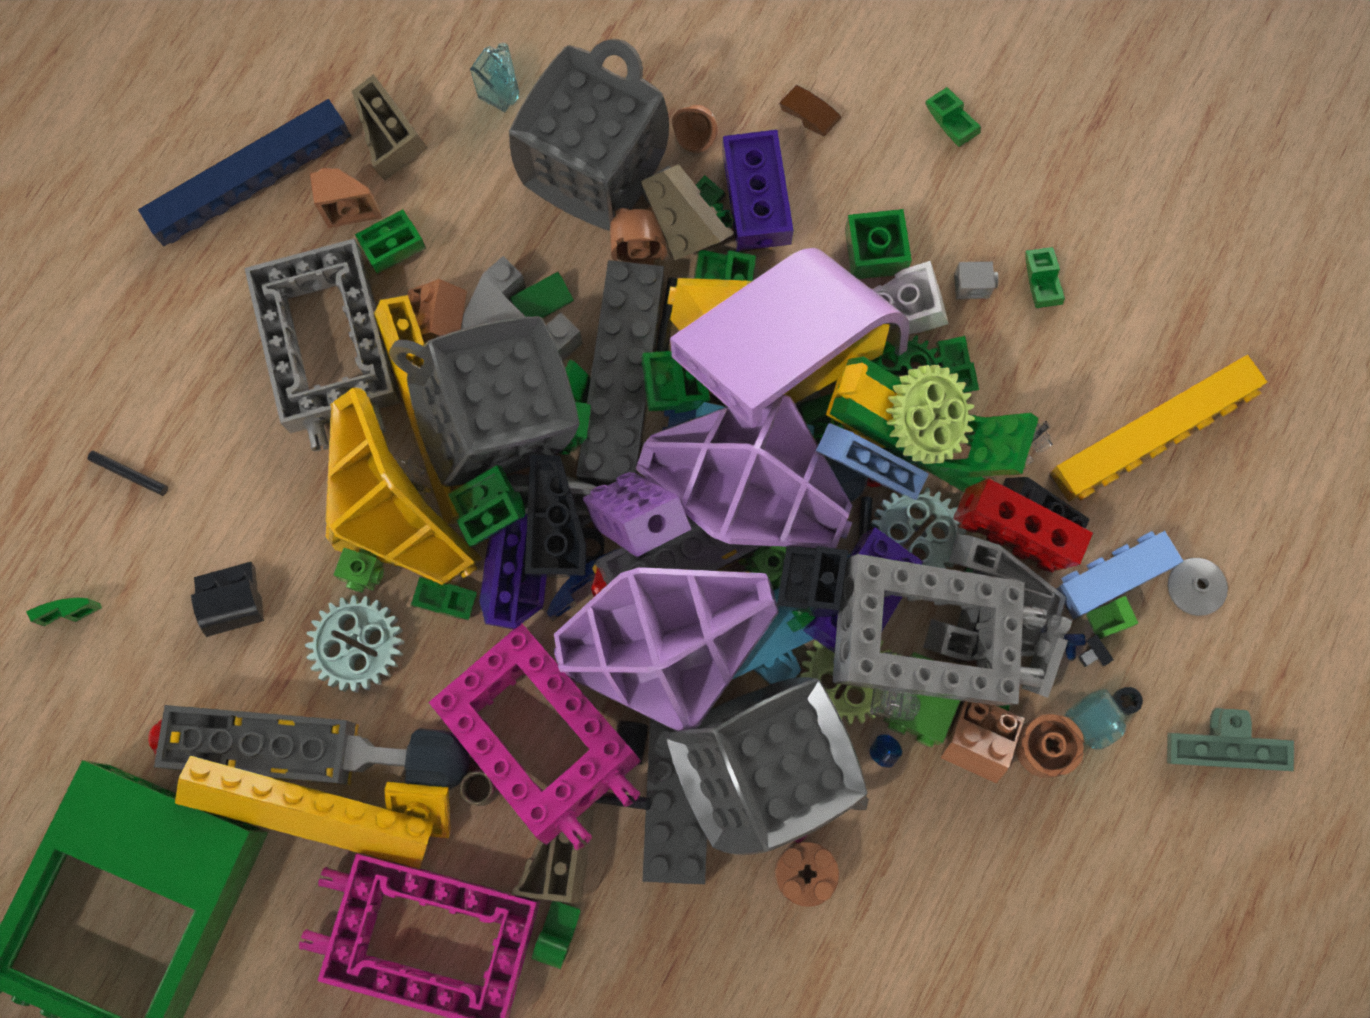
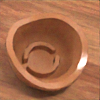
M697 104L679 109L672 117V127L675 136L685 150L701 153L714 143L718 127L713 113L707 107Z

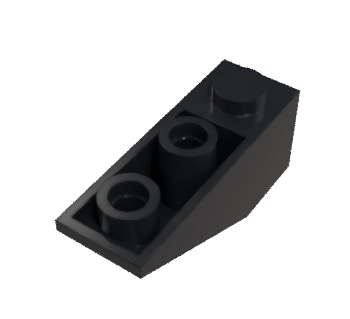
M1029 477L1005 478L1003 486L1086 529L1090 520L1088 517Z

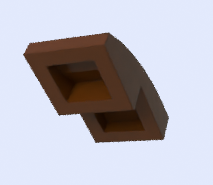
M795 85L779 103L782 111L801 119L805 128L822 136H825L841 119L840 114L829 104L798 85Z

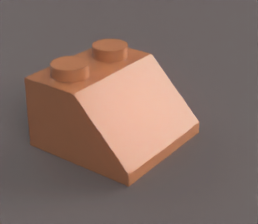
M323 168L318 172L310 173L314 204L328 228L382 218V213L370 189L338 168Z

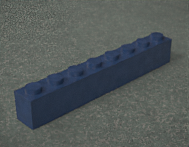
M328 98L137 210L152 234L164 247L169 243L178 241L181 236L189 231L202 227L206 221L213 217L224 214L235 204L248 200L252 194L264 187L272 186L281 177L294 173L300 166L310 160L319 158L327 150L343 144L346 139L351 137V134Z

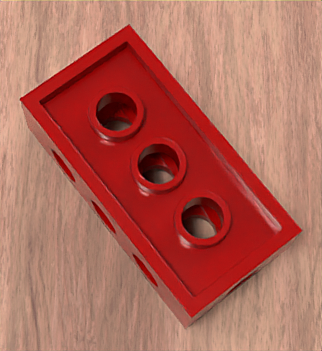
M990 478L966 488L953 517L954 520L961 523L960 526L963 529L973 533L979 532L987 536V541L1000 546L1004 545L1012 549L1013 555L1022 559L1029 558L1038 563L1037 567L1051 573L1080 565L1093 535V532Z

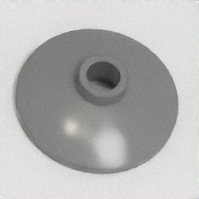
M1189 558L1183 560L1184 562L1172 569L1168 578V592L1174 604L1182 611L1195 616H1204L1215 612L1225 602L1228 592L1226 578L1219 567L1211 561L1202 558ZM1198 580H1202L1205 583L1206 587L1204 590L1198 587Z

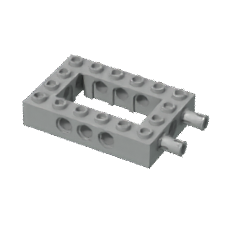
M355 239L245 268L280 423L289 433L307 429L311 450L321 451L320 446H323V449L326 450L329 448V442L324 425L330 423V404L355 387L362 388L369 397L381 431L384 433L386 430L383 425L380 409L398 404L400 399L392 367L374 316L376 305L363 254ZM337 286L342 293L345 305L342 308L348 318L351 329L348 332L349 337L353 341L357 353L355 361L363 375L351 379L344 377L340 382L322 387L320 384L315 385L314 389L309 390L288 299Z
M857 554L847 558L840 611L837 618L832 683L996 706L1019 704V685L1039 688L1044 679L1033 678L1044 676L1042 669L1020 666L1022 625L1026 624L1041 628L1045 625L1047 618H1040L1038 616H1047V613L1043 608L1023 606L1025 582ZM895 595L907 597V601L926 600L932 601L934 605L938 606L951 604L961 606V609L964 610L980 608V620L976 626V630H979L978 653L975 654L977 667L880 653L884 597Z

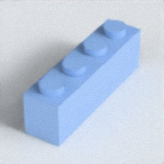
M830 423L816 449L817 452L914 500H917L929 473L855 433Z
M1151 531L1137 539L1138 545L1130 548L1126 544L1112 552L1113 558L1104 561L1101 557L1086 565L1089 569L1088 571L1079 575L1076 570L1061 578L1063 584L1056 589L1066 597L1064 604L1073 620L1184 562L1167 533L1163 531L1155 535Z

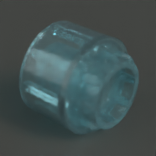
M1101 689L1087 695L1070 707L1064 714L1065 717L1071 719L1080 728L1084 737L1083 745L1089 744L1092 749L1099 750L1113 744L1126 731V725L1123 722L1126 715L1107 689Z

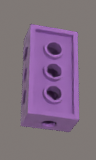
M624 473L616 478V482L608 486H597L590 491L591 494L583 497L595 529L636 557L691 530L679 496L636 473Z

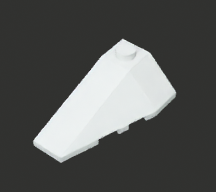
M931 261L903 269L895 274V278L885 285H878L872 289L908 318L909 334L920 333L949 324Z

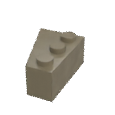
M374 74L352 90L359 119L364 128L365 141L372 157V166L386 180L428 147Z
M679 164L641 181L674 260L719 243L734 234L730 227L726 228L716 214L718 212L713 206L709 207L700 196L701 191Z
M588 808L576 819L591 834L594 809ZM563 832L558 834L547 845L539 840L531 858H528L524 867L526 869L518 886H515L511 895L581 904L589 843L587 844L577 835L585 846L576 850Z

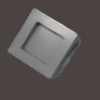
M993 261L959 262L954 273L956 299H989L993 290L998 287V272L993 270Z

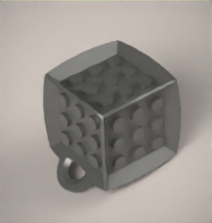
M608 39L597 44L591 52L571 45L565 46L534 84L509 130L512 162L523 185L566 213L610 231V223L615 217V211L620 208L631 210L643 194L641 181L654 175L666 151L669 136V117L663 93L642 78V61L632 45L624 40ZM611 55L621 57L627 65L626 78L603 67L604 60Z
M539 316L506 319L464 328L431 339L423 346L408 340H397L389 350L392 361L408 374L407 383L420 435L441 484L445 487L466 484L496 465L502 466L505 474L530 467V455L558 454L569 444L579 427L575 400L565 367L544 320ZM410 353L424 360L421 367L416 366L406 358V354Z
M790 678L739 696L712 708L698 728L682 731L674 730L667 736L673 764L692 811L712 847L722 852L734 855L765 853L816 831L850 809H867L869 803L868 791L853 744L831 698L820 680L816 678Z

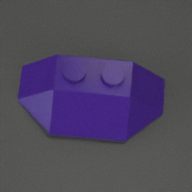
M525 514L523 518L490 536L487 544L480 594V605L485 624L514 630L543 608L547 578L530 577L525 574L528 514Z

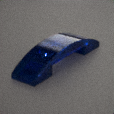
M616 550L593 559L586 564L585 576L570 577L561 586L546 612L552 622L576 606L571 595L594 579L595 573L592 568L597 560Z

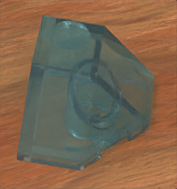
M503 42L499 43L495 49L491 46L484 48L470 68L478 98L506 112L509 106L514 105L519 97V88L509 47Z

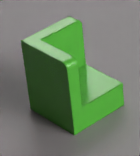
M1126 596L1086 614L1094 634L1100 640L1139 624Z

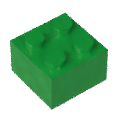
M904 209L848 215L845 225V236L850 269L853 276L857 279L895 276L901 270L910 267L912 258Z

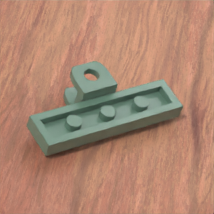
M1215 708L1210 716V735L1167 733V763L1294 771V741L1251 738L1252 721L1247 710Z

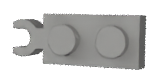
M1051 613L1047 623V633H1041L1035 645V653L1029 667L1043 670L1044 676L1033 677L1044 679L1043 684L1039 688L1023 685L1022 689L1047 698L1049 697L1068 640L1063 638L1071 627V619Z

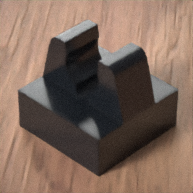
M1097 635L1085 641L1090 649L1078 656L1084 667L1098 660L1102 667L1114 661Z

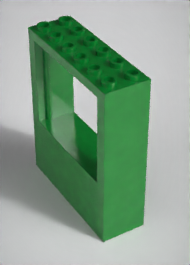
M82 760L0 924V994L4 992L11 995V1001L22 1006H30L31 1004L40 1008L39 1013L48 1018H123L12 968L67 855L194 910L144 1017L183 1018L269 832L242 821L175 804L176 793L112 765Z

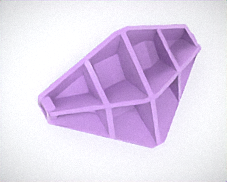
M783 394L762 410V422L754 428L749 426L729 407H725L654 433L644 443L636 470L647 480L679 496L685 514L706 533L728 544L817 548V546L836 549L840 537L846 539L852 522L847 521L852 508L850 500L825 456L816 451L818 447L817 442L792 398L786 394Z
M639 567L620 573L554 633L556 644L554 654L559 671L567 674L572 680L676 731L689 730L699 727L778 615L779 610L772 584L766 573Z

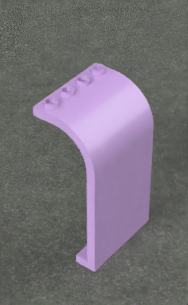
M808 248L787 257L670 338L671 351L674 360L749 426L754 428L762 422V410L868 332L882 324H890L886 341L895 347V354L900 356L907 351L909 321L903 313L824 252L816 248Z

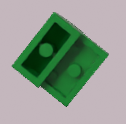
M404 209L354 234L377 274L426 249L421 236Z
M699 250L694 279L753 281L756 256L730 250L727 255Z
M672 351L646 352L642 354L648 411L675 410V413H682L698 409L704 402H709L708 389L672 358Z
M500 465L494 466L448 494L460 517L456 521L469 547L477 545L525 516V506L519 492H514Z

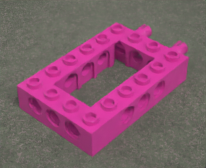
M522 623L428 702L534 836L545 845L561 832L566 835L576 850L585 846L577 835L588 844L592 835L586 831L576 818L610 788L620 799L624 807L633 803L625 794L626 792L635 801L640 796V792L627 780L625 775L641 760L567 674L559 671L558 664ZM523 673L527 675L590 749L544 791L526 774V769L509 753L508 747L492 732L491 726L478 714L487 704L489 706L493 704V699L509 685H515L517 683L516 679Z
M365 854L355 855L350 874L333 870L329 867L323 868L320 875L332 878L333 880L319 878L318 886L344 892L331 937L305 929L301 938L306 940L299 942L300 950L325 955L317 981L448 1018H509L541 901L513 896L509 892ZM384 894L393 898L401 897L418 901L419 905L422 906L430 905L449 910L451 914H465L480 918L479 921L501 924L498 937L494 938L492 943L495 948L489 969L484 972L483 978H486L484 987L366 955Z

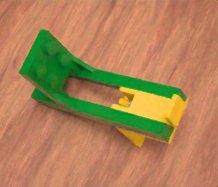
M864 356L844 360L826 415L845 425V430L853 432L881 448H889L962 492H965L967 487L985 480L982 476L1023 474L1039 419L1034 414L1021 413L992 417L971 415L975 417V420L968 421L967 425L973 431L965 432L964 434L968 439V443L965 444L971 447L967 459H944V463L933 464L912 461V456L903 455L905 447L897 448L895 446L899 437H890L891 432L895 430L894 425H887V421L893 419V414L886 412V409L893 408L894 406L888 397L897 395L893 385H901L900 379Z

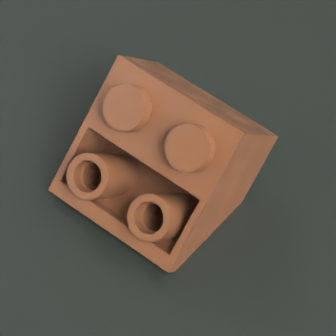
M441 279L408 290L406 295L409 297L424 344L431 339L461 330L467 290Z
M964 701L948 734L940 758L997 784L1010 767L1025 718L996 705Z

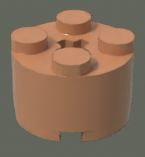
M652 207L633 210L620 208L615 211V217L610 223L611 257L614 261L618 259L623 262L654 265V260L661 257L662 261L666 257V239Z
M1046 714L1034 718L1022 726L1015 751L1019 762L1028 772L1041 778H1053L1068 774L1079 766L1084 755V737L1080 728L1068 717ZM1051 740L1053 743L1051 746L1052 751L1048 752L1046 742Z
M801 842L789 846L781 853L775 864L774 877L779 891L786 899L800 906L812 907L820 905L831 898L838 885L839 870L835 858L825 847L813 842ZM805 865H808L809 870L814 871V877H810L808 883H804V878L798 876V872L804 870Z

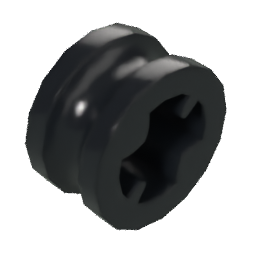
M1132 687L1119 689L1112 696L1113 708L1122 715L1138 712L1143 704L1141 693ZM1131 695L1133 699L1130 702H1134V705L1126 708L1123 707L1121 703L1124 700H1120L1121 696Z

